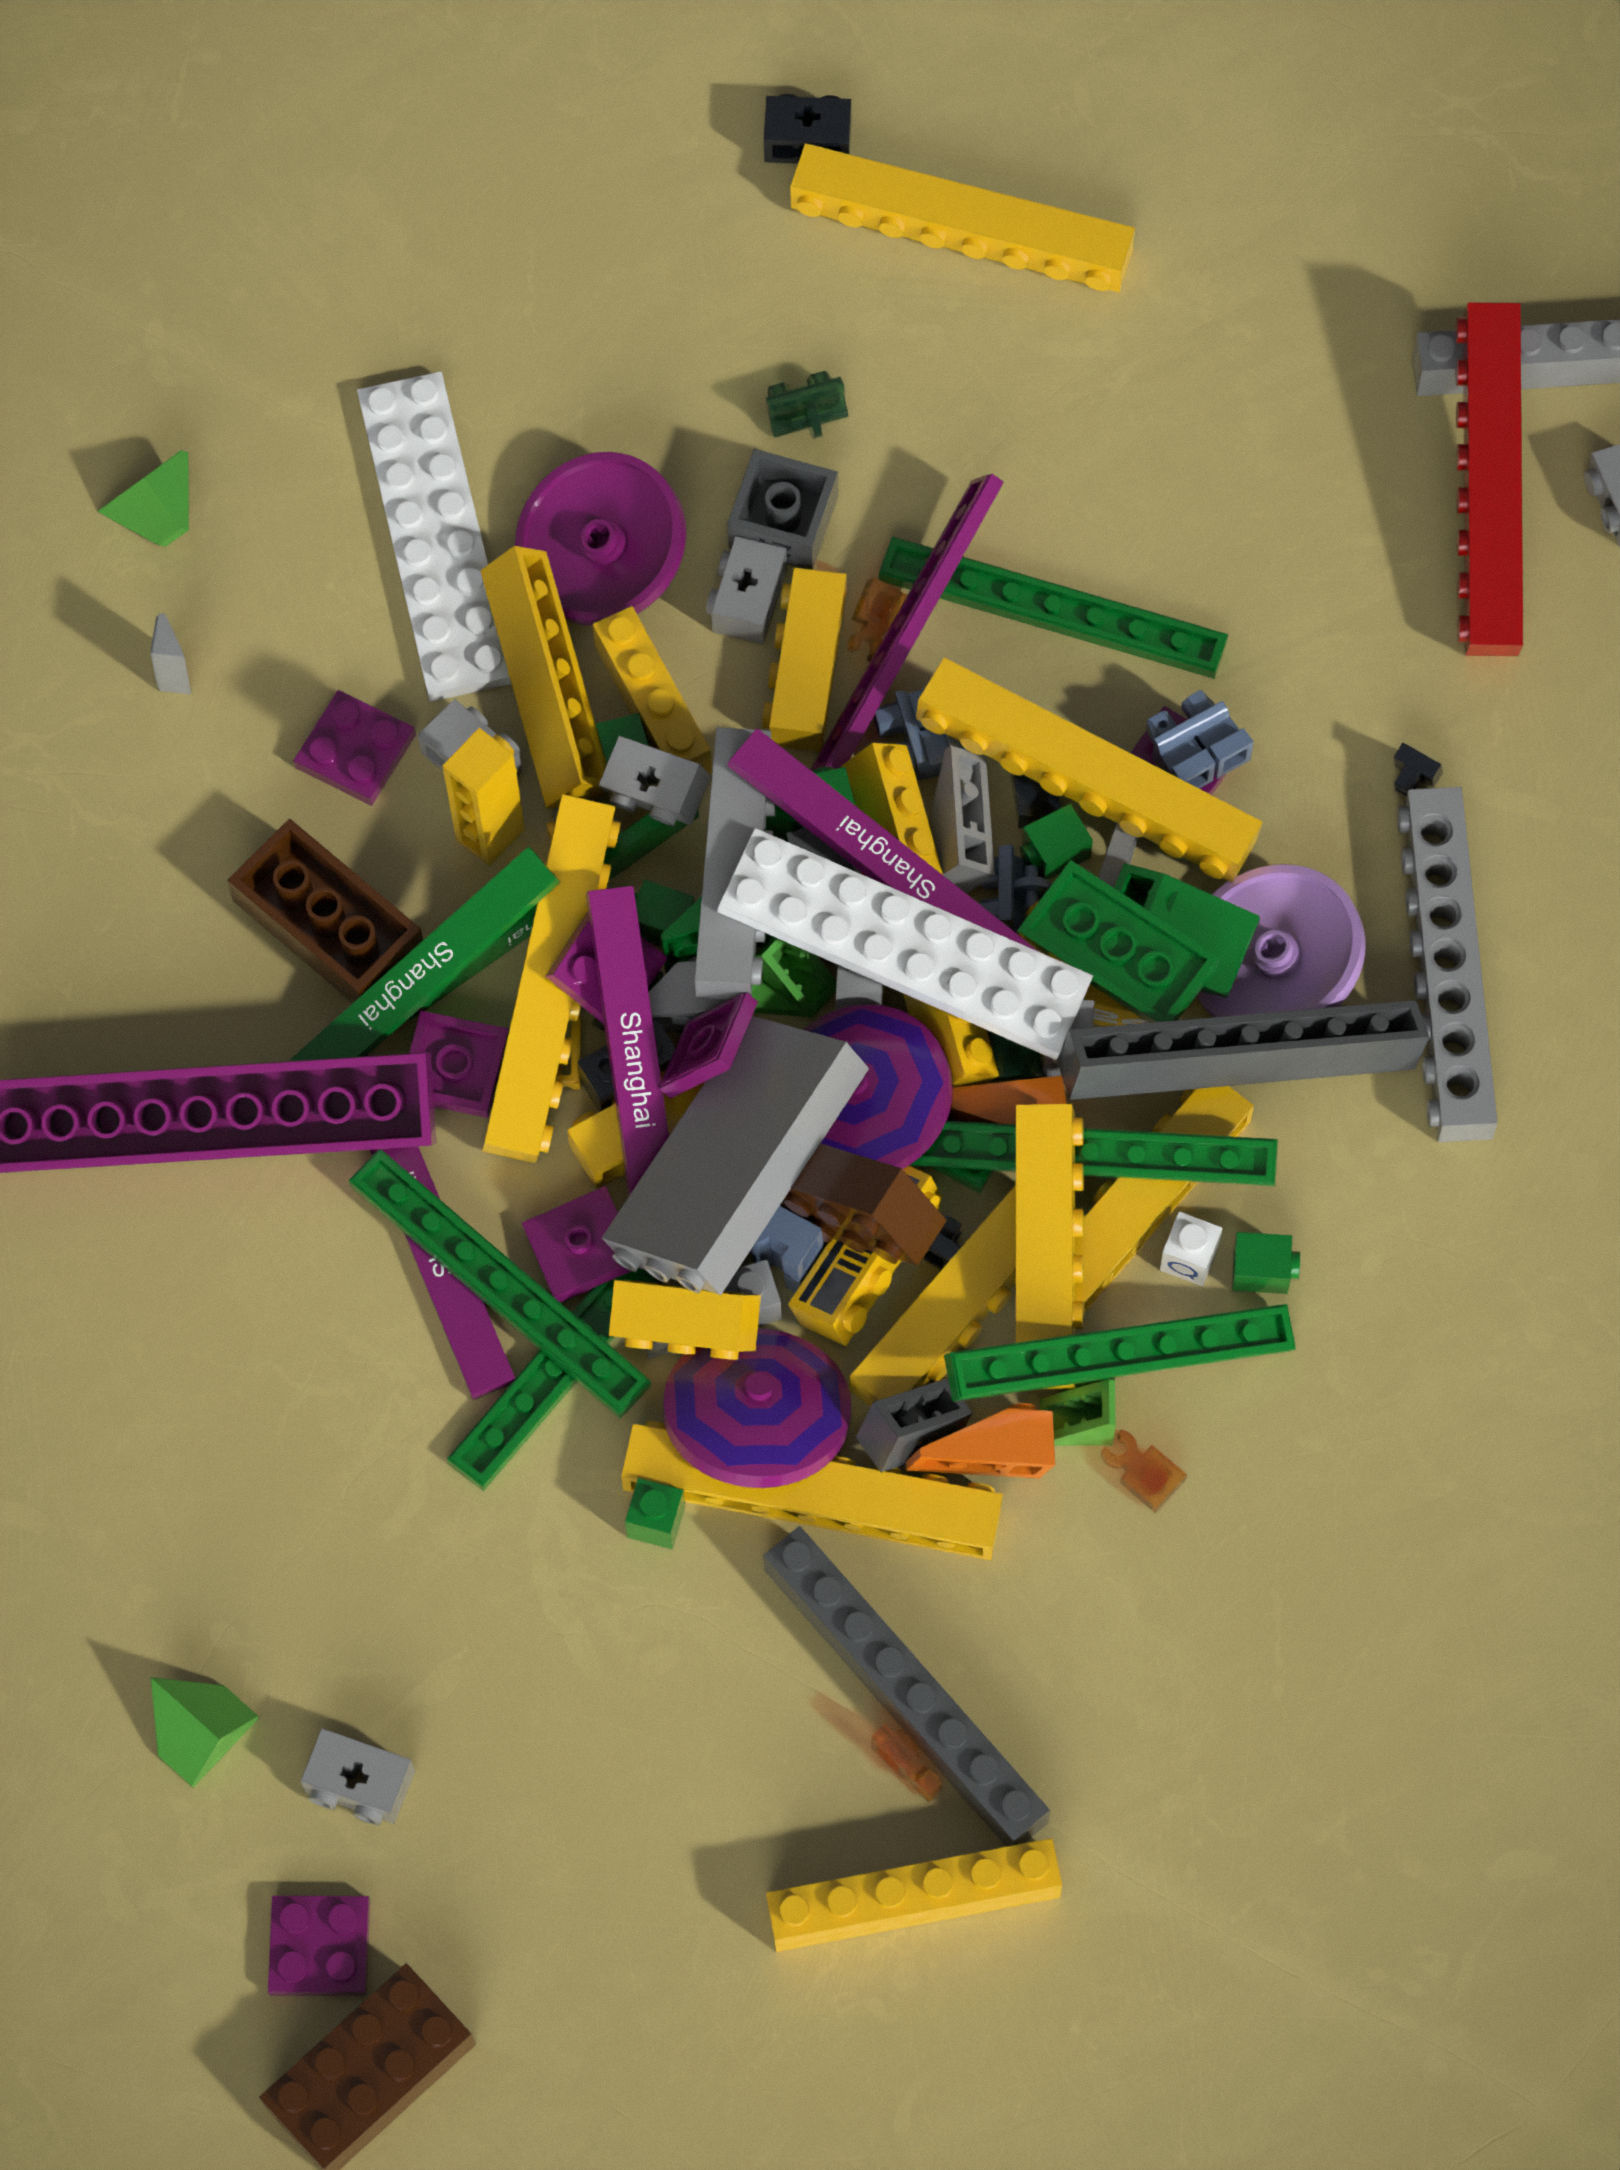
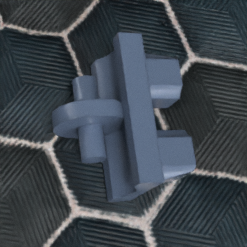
M1010 844L999 846V856L993 857L995 875L981 884L985 890L999 888V898L980 900L979 904L1017 933V930L1026 919V911H1028L1032 904L1044 896L1051 883L1047 879L1038 877L1037 866H1026L1023 858L1015 856L1014 847Z

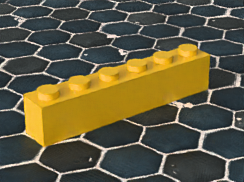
M513 546L480 570L545 806L546 808H558L562 794L581 799L589 798L595 801L606 793L599 786L607 764L547 552Z
M1230 1086L1185 1090L1179 1101L1183 1105L1173 1116L1166 1113L1154 1126L1152 1132L1238 1137L1251 1122L1254 1105ZM1118 1178L1115 1182L1109 1179L1100 1187L1093 1198V1202L1096 1204L1084 1216L1083 1237H1075V1255H1083L1084 1282L1075 1283V1301H1083L1084 1313L1198 1182Z
M1072 1104L1016 1105V1343L1074 1335L1075 1329H1084L1083 1301H1075V1283L1084 1282L1083 1255H1075V1237H1083L1084 1235L1083 1209H1075V1191H1083L1084 1189L1083 1163H1075V1146L1083 1145L1084 1126L1083 1118H1075ZM1075 1384L1043 1389H1075Z
M1016 1185L849 1376L850 1391L871 1407L875 1401L925 1386L931 1380L935 1382L940 1381L947 1373L944 1355L956 1352L961 1345L964 1348H968L981 1333L983 1326L980 1323L991 1311L997 1314L1009 1301L1012 1295L1009 1289L1016 1282Z
M1053 1838L766 1892V1900L775 1950L779 1952L1060 1898L1062 1881Z

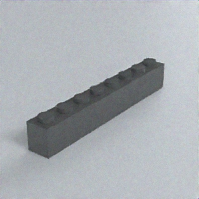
M1401 1001L1070 1029L1058 1065L1069 1100L1415 1070L1429 1039V1034L1417 1001Z
M798 1526L763 1555L765 1572L1006 1847L1026 1843L1049 1823L1050 1809L801 1526Z

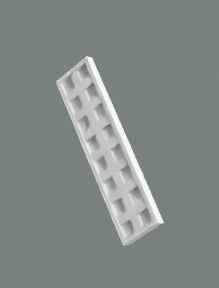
M442 371L357 389L429 702L511 685L480 570L488 565Z
M757 828L754 829L717 912L1054 1060H1057L1068 1032L1093 978V975Z

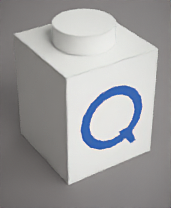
M1179 1211L1162 1252L1160 1271L1203 1287L1220 1245L1222 1227Z

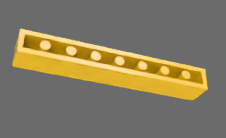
M806 143L790 186L791 208L798 210L806 216H823L839 220L842 224L849 227L862 226L878 230L891 238L905 237L922 242L930 248H948L962 252L973 259L986 258L1002 262L1012 269H1029L1045 273L1048 277L1055 280L1068 279L1084 283L1098 291L1111 290L1120 293L1134 247L1135 227Z
M945 657L918 699L915 719L921 721V724L930 732L939 735L946 734L954 738L969 752L976 755L984 754L1000 762L1006 771L1018 776L1025 775L1037 781L1048 793L1055 796H1066L1079 803L1084 811L1093 816H1104L1116 823L1118 822L1121 829L1127 834L1134 837L1143 836L1158 844L1166 854L1175 858L1183 857L1199 865L1200 869L1210 877L1216 879L1224 878L1233 883L1258 839L1263 821Z
M871 743L840 766L841 768L846 767L855 806L943 875L907 745ZM903 993L908 1014L924 1024L932 1032L943 1049L951 1068L953 1088L987 1084L999 1076L986 1029Z
M562 794L546 861L547 867L561 883L539 901L536 906L482 1152L535 1164L539 1151L545 1153L549 1151L554 1126L546 1125L549 1107L558 1109L563 1082L555 1081L559 1064H568L573 1039L565 1037L568 1020L577 1022L581 1005L545 976L588 912L586 893L592 890L607 888L611 865L604 864L603 861L606 848L615 849L621 822L613 820L616 806Z
M647 1421L645 1426L633 1424L621 1475L622 1486L625 1491L634 1492L637 1480L641 1478L684 1490V1498L687 1503L992 1561L1003 1502V1494L996 1493L992 1486L983 1483H968L967 1487L949 1484L947 1478L935 1474H922L921 1478L902 1475L903 1472L898 1468L880 1472L876 1466L875 1469L856 1466L855 1461L840 1456H835L817 1473L792 1484L769 1488L736 1486L714 1479L688 1463L672 1444L664 1423Z

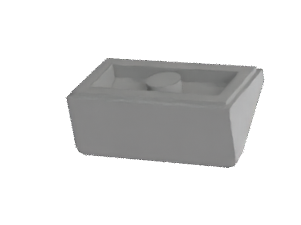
M159 613L155 620L150 650L157 688L162 692L191 694L185 656L166 615Z

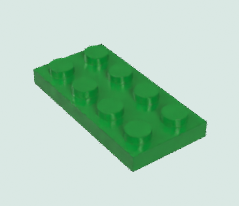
M1072 860L1069 861L1017 930L1020 937L1045 955L1093 975L1090 982L1092 986L1149 1023L1179 1020L1221 964L1220 956Z

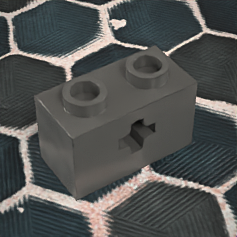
M946 1378L873 1402L856 1438L879 1471L884 1472L905 1465L906 1461L921 1447L965 1428L972 1415V1411L964 1400L952 1402L949 1380Z

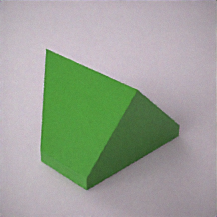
M180 450L97 512L149 541L166 547L189 531L188 452Z
M773 936L755 956L763 957L761 985H753L752 997L758 1001L754 1013L812 1018L836 992L837 981L815 954Z
M1115 1378L1076 1383L1075 1389H1063L1055 1395L1040 1399V1410L1053 1411L1054 1446H1113L1116 1427Z
M151 1677L158 1756L194 1788L259 1717L224 1685Z

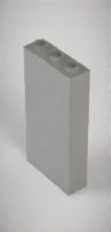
M752 1016L730 1069L704 1083L602 1236V1239L615 1252L612 1256L613 1259L622 1267L636 1272L638 1268L644 1269L662 1282H668L671 1278L695 1293H700L703 1289L721 1295L869 1070L867 1065L845 1041Z

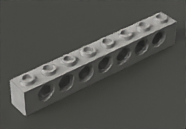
M1462 787L1411 789L1407 791L1404 806H1398L1397 824L1399 833H1406L1408 847H1402L1401 851L1403 874L1411 875L1412 889H1406L1407 916H1415L1416 930L1410 931L1411 957H1419L1420 972L1414 973V992L1416 1000L1423 999L1425 1014L1421 1015L1429 1034L1427 1041L1429 1057H1423L1422 1063L1424 1084H1432L1433 1099L1427 1100L1429 1127H1436L1438 1142L1493 1139L1497 1127V1113ZM1425 834H1435L1442 839V842L1438 844L1428 843L1422 836ZM1439 875L1447 883L1444 885H1434L1426 877ZM1435 916L1445 917L1451 922V925L1439 927L1431 921V918ZM1448 958L1455 963L1456 967L1444 969L1439 967L1434 960ZM1442 1000H1453L1460 1006V1009L1457 1011H1447L1440 1006L1439 1002ZM1457 1042L1463 1046L1465 1051L1454 1054L1447 1051L1443 1044ZM1452 1084H1460L1466 1087L1470 1094L1456 1096L1447 1087Z

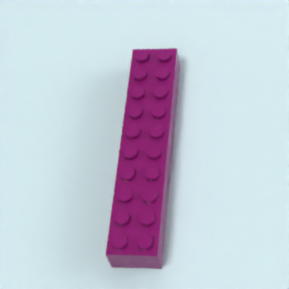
M431 1052L0 1079V1173L432 1146L437 1143Z

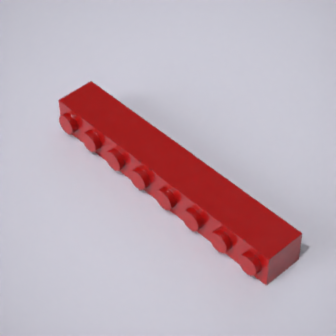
M1468 302L1463 317H1457L1455 325L1456 344H1463V359H1457L1456 386H1463V402H1457L1456 428H1464V444H1457L1456 469L1457 471H1464V487H1457L1456 495L1457 513H1464V530L1457 531L1456 543L1457 556H1464V572H1458L1457 599H1465V615H1459L1457 620V641L1465 642V656H1519L1523 647L1521 303Z

